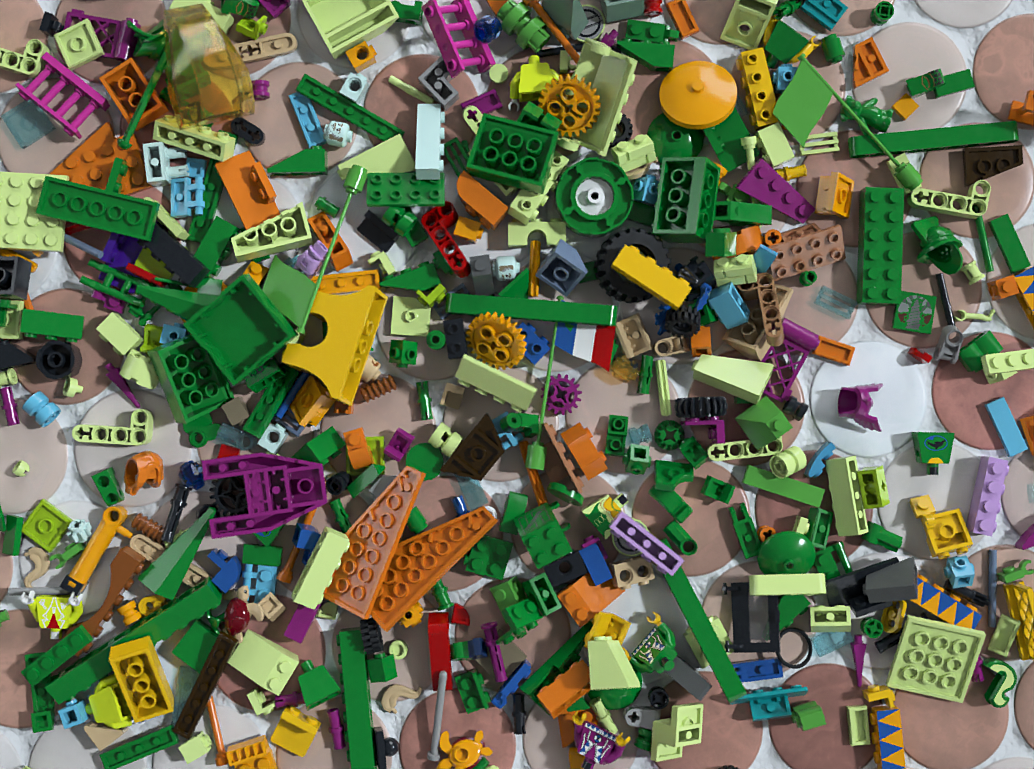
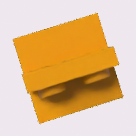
M831 172V176H820L815 214L836 215L840 218L849 219L854 181L839 172Z
M311 375L290 404V408L299 425L305 427L309 423L316 427L336 400L330 396L329 390L321 386L318 379Z

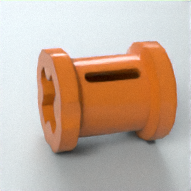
M775 229L766 232L763 235L765 246L769 247L780 243L782 240L781 233ZM768 237L775 238V241L768 240Z
M767 525L760 526L757 530L761 542L768 538H765L764 532H768L770 536L776 534V530Z

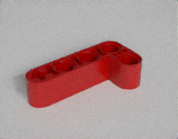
M445 201V206H436L425 213L421 218V223L456 276L465 278L471 273V266L447 231V228L457 222L459 215L454 205L449 201ZM458 261L462 264L461 267L457 265Z
M449 612L429 613L428 638L433 691L438 690L439 673L441 671H446L447 673L445 691L453 690L449 640Z

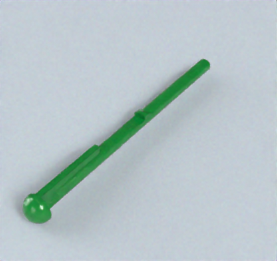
M183 9L123 138L117 139V144L121 149H129L132 146L129 143L130 138L142 117L191 13L186 9Z

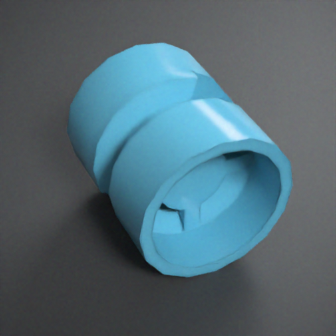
M41 391L33 394L22 407L29 416H35V421L41 427L48 426L61 412V409L53 402L49 403V398Z

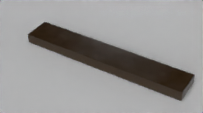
M222 631L219 633L172 730L174 733L187 740L191 739L239 640Z

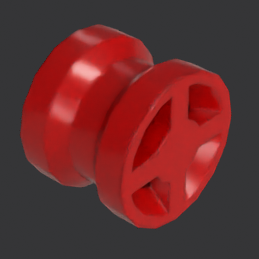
M644 0V16L657 17L662 15L663 9L660 5L662 0Z

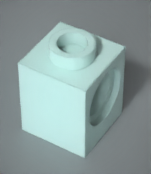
M350 72L339 93L359 105L369 88V84L366 81L367 78L359 73L355 75ZM359 84L360 88L357 91H351V86Z
M279 423L275 425L269 424L257 444L276 454L289 433L285 432L286 428ZM272 432H276L279 436L278 441L275 443L270 439Z

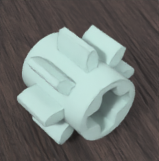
M76 519L69 524V532L66 534L75 543H83L92 535L90 530L93 528L84 519Z

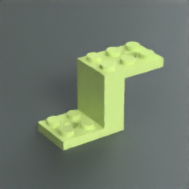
M735 0L720 39L748 50L757 49L778 0ZM747 25L750 30L744 31L740 26Z

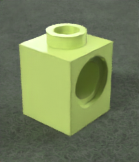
M201 731L191 737L190 740L183 742L178 749L187 764L209 752L212 748V742L210 737Z

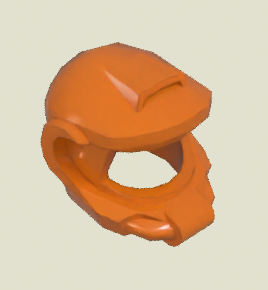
M143 451L127 460L124 474L125 492L127 494L136 495L145 482L153 488L160 487L164 475L163 460L158 454L152 451Z

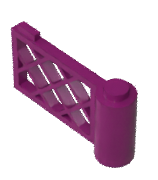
M72 9V12L67 11L64 30L71 27L73 18H78L80 21L89 19L91 23L93 21L98 23L100 27L95 30L96 35L103 31L107 37L100 42L101 47L108 42L112 45L111 54L104 53L100 57L125 62L131 57L135 58L133 53L138 37L134 36L135 31L128 28L126 22L130 20L137 28L141 29V25L138 24L136 19L126 18V20L119 21L85 15L84 11ZM111 24L117 25L115 32L109 36L105 29Z
M785 317L782 319L784 332L783 343L786 351L775 354L774 347L770 346L761 361L765 363L766 359L774 357L777 368H774L773 371L778 370L781 381L771 384L768 381V385L765 388L769 387V391L764 389L763 393L780 402L788 401L793 392L790 388L809 352L812 349L816 350L820 343L819 335ZM795 350L802 352L803 355L800 361L792 363L789 352ZM787 353L790 364L779 367L776 356ZM791 366L792 376L783 380L780 369ZM782 383L783 392L778 397L773 394L771 386Z

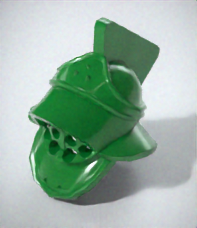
M169 16L165 17L148 32L140 30L128 20L126 22L128 28L135 31L134 36L138 37L133 57H148L149 59L159 61L172 34L169 31L171 18ZM179 36L172 52L189 40Z
M937 216L912 223L911 228L921 240L920 249H922L916 260L920 263L934 264L947 275L958 273L963 266V257L959 250L963 244L955 238L951 229L939 226Z

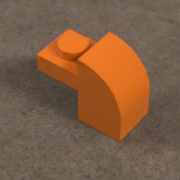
M363 427L344 432L348 456L353 468L357 470L375 464Z

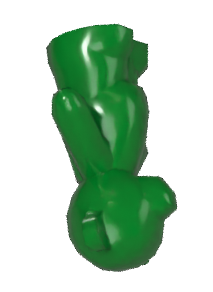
M850 95L845 98L844 102L867 128L869 126L879 132L886 133L891 123L893 109L884 110L874 106L878 102L877 98H871L863 105L859 101L854 100ZM841 105L840 120L842 122L855 120ZM859 125V128L861 129L862 133L864 135H868L866 131Z

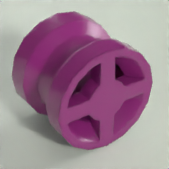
M250 81V86L252 87L250 96L252 99L264 100L270 98V93L268 92L269 81Z

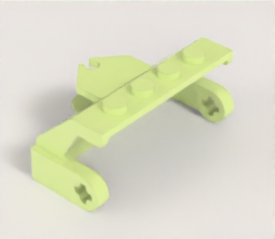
M585 38L576 69L571 79L577 74L579 81L584 77V84L591 82L590 89H597L594 95H600L599 100L596 101L601 103V107L598 108L600 115L596 116L598 118L596 123L592 122V129L587 127L586 133L580 130L579 136L573 132L572 136L569 137L568 132H565L562 137L561 131H558L557 144L560 147L577 152L579 145L606 157L610 142L612 143L615 139L616 132L614 130L616 124H619L621 121V109L627 103V91L634 82V71L638 61L611 50L609 46L602 42ZM566 89L565 94L570 96L573 95V92ZM585 103L578 104L583 109L588 107ZM571 116L565 117L569 122L575 121Z

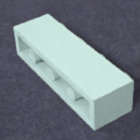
M418 104L415 161L417 180H440V172H444V160H440V156L444 155V144H441V139H445V129L441 128V123H445V112H441V104Z

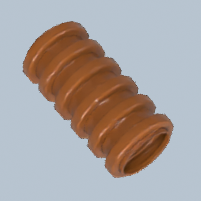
M389 374L387 378L382 377V380L378 379L376 383L371 382V385L367 384L365 388L360 387V392L364 401L369 403L371 399L375 400V397L380 398V395H386V392L391 393V390H397V385L393 376Z
M142 513L137 514L131 523V528H137L138 532L142 531L143 535L147 534L148 538L152 537V540H157L159 544L163 542L160 538L162 537L164 526H159L158 522L154 523L153 519L149 520L148 516H143Z

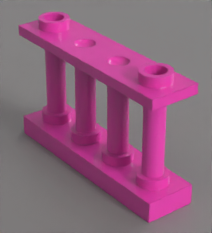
M429 0L422 6L424 15L451 78H455L468 66L476 65L479 73H484L496 64L480 25L476 26V21L478 20L469 0H454L450 5L438 6L436 0ZM454 12L458 22L446 24L442 14ZM461 30L465 40L454 42L450 32ZM469 48L473 58L461 59L457 49Z
M46 52L42 56L45 68L26 88L17 83L15 86L20 91L18 94L25 101L31 100L64 127L63 130L69 136L73 137L75 135L78 139H81L82 136L77 128L95 109L101 108L106 112L110 105L106 98ZM56 72L60 75V80L39 100L32 93L51 73L54 74ZM71 84L74 86L75 92L56 112L47 106L66 85ZM86 96L89 98L90 103L71 124L62 118L80 97Z

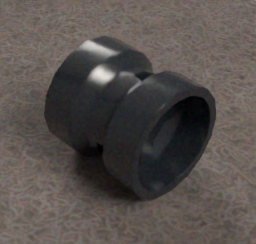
M791 395L784 404L782 412L791 414L793 419L800 421L807 412L809 405L804 402L800 403L796 397Z
M340 471L327 480L326 488L330 494L339 495L347 490V487L352 483V478L347 472Z
M654 686L649 690L648 699L654 708L663 709L668 705L669 696L663 687Z

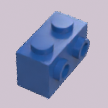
M522 322L516 329L522 328L520 335H525L526 337L523 341L527 342L524 347L527 349L524 356L535 366L551 349L548 346L550 342L544 336L539 338L534 333L536 329L529 322L527 324Z

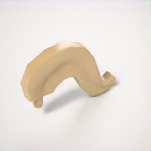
M658 159L625 172L629 180L640 178L648 172L652 163L658 162Z
M33 547L24 553V556H29L30 560L35 563V569L24 578L26 588H32L31 583L45 575L49 570V556L40 547Z
M400 684L388 687L383 693L381 700L383 709L389 713L392 711L396 714L397 710L394 707L396 706L397 699L401 696L416 699L421 695L422 687H419L417 691Z

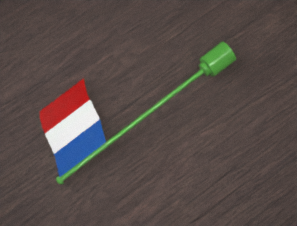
M557 296L556 299H558V301L565 302L563 301V296ZM554 323L539 421V434L537 435L536 442L533 441L532 445L528 444L526 468L544 470L547 447H543L544 443L540 442L555 346L572 356L595 363L609 372L616 326L569 323L574 326L570 332L565 323Z

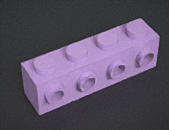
M981 456L966 524L968 531L991 537L996 531V516L1001 509L999 502L1001 495L1005 491L1004 479L1009 472L1007 460Z
M622 510L618 512L609 524L610 532L617 538L623 537L627 540L625 543L634 551L636 548L641 551V556L649 563L651 561L655 562L658 565L656 568L664 575L669 573L673 576L684 562L682 557Z

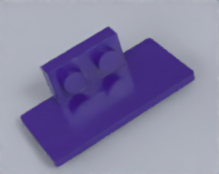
M111 233L103 250L104 255L100 260L105 261V265L141 279V277L126 270L128 262L134 265L143 249L137 243L139 239ZM101 272L98 279L104 281L107 274ZM114 277L111 285L121 289L124 280ZM132 284L129 293L134 294L137 286Z

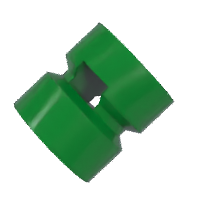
M389 207L381 219L387 226L394 227V231L402 238L410 232L418 220L410 211L405 212V207Z

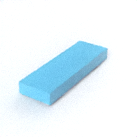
M298 92L288 95L309 149H311V146L326 144V139L323 138V129L311 100Z
M1000 397L985 404L984 406L1008 457L1027 450L1028 447L1005 398Z

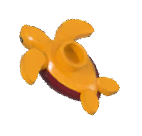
M478 731L474 738H460L452 745L449 741V732H443L440 737L439 746L444 753L448 754V758L442 759L438 763L437 769H451V767L454 769H472L479 763L483 755L491 756L493 751L489 747H485V743L482 741L484 738L483 731Z

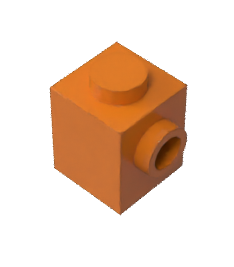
M1014 275L987 283L988 291L993 301L1019 293Z
M700 326L698 334H693L691 337L692 357H700L701 354L712 355L710 327Z

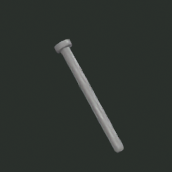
M446 671L439 673L431 750L427 753V759L431 761H438L441 757L438 749L447 680Z

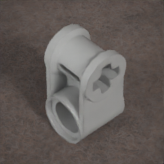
M948 325L943 328L934 351V360L942 359L950 361L951 364L956 363L964 338L956 326ZM956 332V336L953 339H948L951 333Z
M629 705L623 709L622 713L630 726L652 730L653 721L660 720L661 709L651 706ZM633 712H635L636 716H633L632 719H630L629 715H632Z

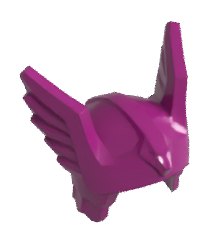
M883 384L841 387L838 398L839 417L854 419L855 423H858L865 429L868 428L871 431L881 432L882 429L877 417L870 416L868 413L873 406V399L869 392L878 391L883 387Z

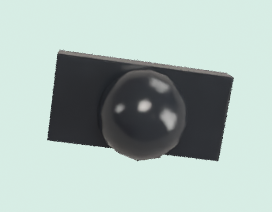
M374 727L378 769H387L386 756H394L399 750V743L392 737L384 739L382 727Z

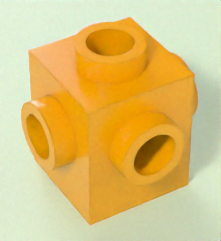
M419 601L409 610L412 615L406 613L398 621L401 626L404 624L407 628L411 625L413 628L422 621L420 618L423 616L422 611L424 609Z

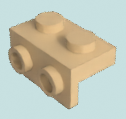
M639 313L616 322L615 336L619 338L622 353L627 359L653 349Z

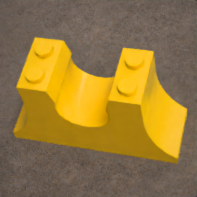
M371 285L358 292L346 295H333L317 291L310 313L323 322H327L328 332L325 339L314 347H306L300 343H287L286 348L282 352L281 362L295 370L317 376L326 385L332 398L345 405L352 406L388 296L377 287Z

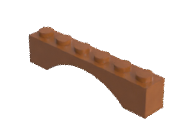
M128 545L121 548L110 564V588L103 605L90 619L70 627L64 637L81 624L93 639L99 637L104 630L103 624L105 621L108 622L114 614L112 610L123 601V593L132 587L135 582L133 578L144 569L145 565L143 563L146 558ZM92 641L75 655L79 657L84 652L87 654L94 645Z

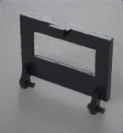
M749 582L731 583V587H727V583H723V595H727V591H731L733 645H729V641H725L726 652H730L729 649L734 648V653L781 652L778 595L750 596Z

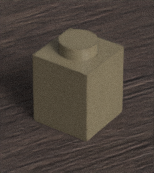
M236 397L221 406L232 426H244L251 415L242 397Z

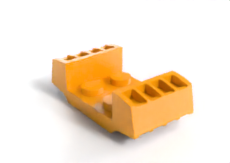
M266 735L228 746L226 752L229 766L234 765L235 769H278Z

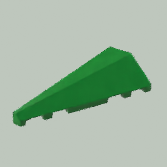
M137 285L135 293L138 296L140 294L150 299V302L155 305L157 303L165 307L167 311L186 321L219 296Z
M209 507L199 519L197 518L194 521V524L188 530L184 531L164 550L159 558L153 561L143 573L139 574L138 580L153 593L173 600L210 525L209 519L214 517L216 509Z
M592 621L587 622L519 687L529 699L548 715L549 713L541 705L537 695L544 686L552 684L558 675L567 672L573 663L579 662L581 658L579 653L585 644L584 638L586 634L592 629Z

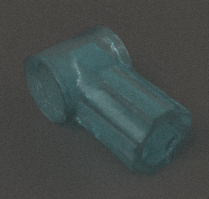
M224 422L219 427L216 438L244 451L253 449L257 444L255 436ZM245 436L250 439L248 447H245L242 443Z

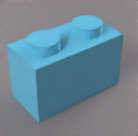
M732 282L711 290L708 299L709 306L716 311L720 323L724 324L727 330L748 322L750 310Z

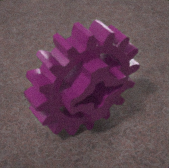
M558 374L557 379L551 376L548 392L551 386H553L554 392L550 397L547 395L546 405H549L547 410L550 411L553 408L555 409L554 414L561 411L562 415L565 414V410L572 413L571 407L577 408L576 401H581L577 397L579 394H582V391H577L580 384L574 385L575 378L568 380L567 374L564 378H561V375ZM559 382H566L570 386L567 388L562 387ZM557 387L561 391L566 392L564 395L566 403L561 398L557 399ZM574 392L573 401L569 403V394ZM555 401L561 402L564 407H556L552 403Z

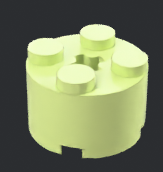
M131 349L119 374L128 380L132 379L138 385L149 389H156L159 379L149 355L144 356L141 352Z

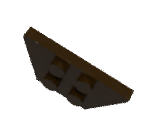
M488 413L482 417L440 471L457 474V476L470 477L478 481L484 478L506 451Z

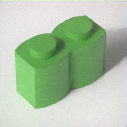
M815 701L792 707L791 720L802 731L826 725L823 711Z

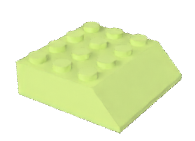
M302 0L334 60L346 54V51L363 41L368 42L384 33L399 18L390 0Z
M465 354L455 377L459 378L458 383L466 387L473 385L476 387L475 391L485 396L490 393L494 395L493 400L502 404L506 401L512 404V409L520 413L522 410L527 411L537 391L536 388Z

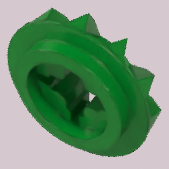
M673 420L661 422L654 432L656 444L668 451L677 449L685 437L682 425ZM664 429L669 432L676 430L673 434L675 442L671 439L663 441L666 437Z

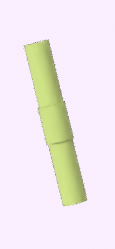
M390 76L389 83L426 104L434 103L435 99L398 78Z

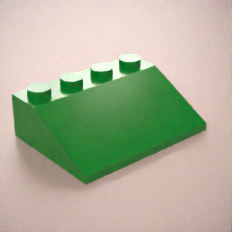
M483 113L466 165L468 174L543 194L549 178L559 132Z
M192 335L165 343L147 351L176 423L187 424L234 399L227 377L215 364L212 356L199 345Z

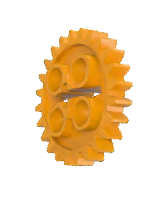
M567 74L566 79L559 75L558 81L552 78L551 84L546 83L545 88L547 90L542 89L541 94L543 96H539L538 99L541 102L538 107L544 110L543 114L546 115L548 112L563 121L557 132L561 131L562 137L565 132H568L569 137L572 136L573 132L579 136L580 130L586 133L587 127L592 129V122L596 123L598 119L596 116L600 115L598 108L601 107V103L596 102L599 100L600 95H594L597 89H590L591 82L584 84V77L579 81L577 74L573 79L570 78L569 74ZM564 90H571L573 95H566ZM557 103L560 108L554 109L551 104ZM585 103L588 107L583 109L578 104ZM571 116L575 121L569 122L565 117Z
M489 312L485 315L481 313L468 326L466 340L470 341L467 346L473 348L471 354H477L476 360L481 358L482 363L485 364L487 362L490 367L495 365L496 370L500 366L503 370L507 367L511 369L522 360L527 350L524 348L527 342L523 341L526 336L520 335L522 328L516 329L517 322L510 323L511 317L506 320L503 313L500 317H498L496 312L492 316Z

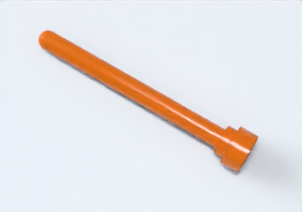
M522 0L526 6L533 7L577 64L580 55L540 5V0Z
M317 508L306 514L302 524H311ZM293 546L285 568L278 572L276 579L291 584L293 579L292 569L301 548Z
M211 696L207 709L217 749L215 763L216 766H223L229 764L226 755L227 751L224 748L213 696Z

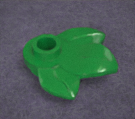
M210 413L187 424L183 423V429L189 435V442L193 447H203L208 441L215 440L221 433L222 425L212 424L213 421ZM198 434L202 436L200 442L196 440Z

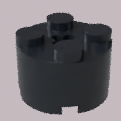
M53 340L45 343L38 350L36 365L47 378L66 380L69 377L72 378L78 375L82 366V355L80 349L72 343Z

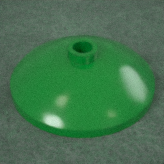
M664 113L658 115L652 121L647 131V135L654 143V151L660 164H662L663 157H697L704 142L702 129L681 127L669 120ZM678 133L680 135V138L675 139L673 137V134Z
M783 531L773 534L761 544L757 553L758 566L764 575L806 574L812 568L816 558L815 548L810 539L794 531Z
M633 668L640 682V687L590 690L587 693L591 700L600 697L607 710H620L631 705L639 696L642 688V675Z

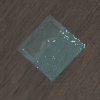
M31 100L23 101L1 116L22 149L27 148L56 129L47 114Z

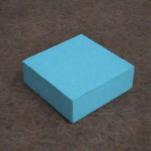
M187 157L188 178L199 176L203 177L204 180L207 160Z

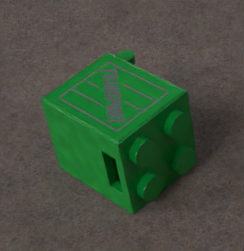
M558 501L551 504L545 502L513 519L518 533L537 569L573 551L564 534L565 531L571 528L570 523L560 526L552 511L560 506Z

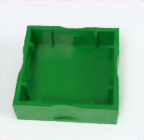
M242 274L225 288L212 303L204 306L183 324L199 345L212 356L215 364L233 386L244 381L286 346L287 343L299 335L249 274Z

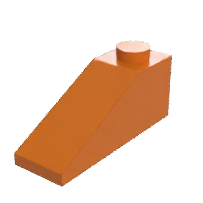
M322 211L307 219L317 239L329 249L336 229L326 213ZM339 233L329 258L337 272L353 264L350 251Z

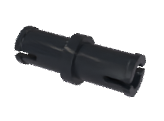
M523 693L512 694V717H514V734L516 735L526 734L525 716H527V711H525V694Z

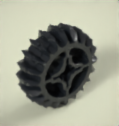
M723 396L677 398L674 409L676 416L679 418L724 416L727 414L726 398Z
M244 475L217 478L219 481L213 480L211 482L216 486L209 489V491L215 493V495L210 496V499H216V502H213L212 505H219L217 512H221L224 509L223 516H227L229 512L230 515L249 513L247 503L243 507L241 506L243 495L246 494L245 487H242L239 484V480L236 479V477L244 480ZM230 478L229 489L222 492L223 484ZM235 488L239 491L244 490V492H241L237 495H228V493L234 491ZM223 498H230L235 508L229 506Z

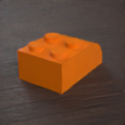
M132 57L99 78L128 124L149 83V79ZM155 89L135 129L136 131L169 111Z
M463 170L457 180V191L460 201L465 206V211L473 218L477 216L482 226L487 230L491 228L495 231L508 215L509 207Z

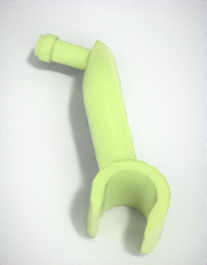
M991 309L988 316L957 310L961 314V319L954 316V320L960 322L965 319H977L989 322L992 320L991 317L995 310Z

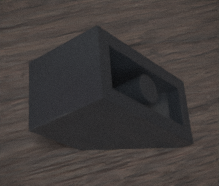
M9 341L0 342L1 371L36 363V356L19 345L9 343Z

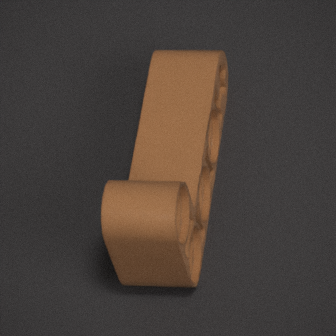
M769 273L757 274V282L737 285V290L744 301L759 299L766 341L770 346L777 347L784 342V332L774 279ZM776 329V334L773 335L772 330Z

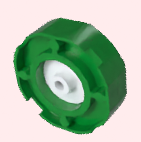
M599 157L585 158L568 167L559 180L555 195L556 210L563 222H565L566 227L572 232L588 238L604 237L620 228L626 221L634 200L633 186L624 170L615 162L599 159Z

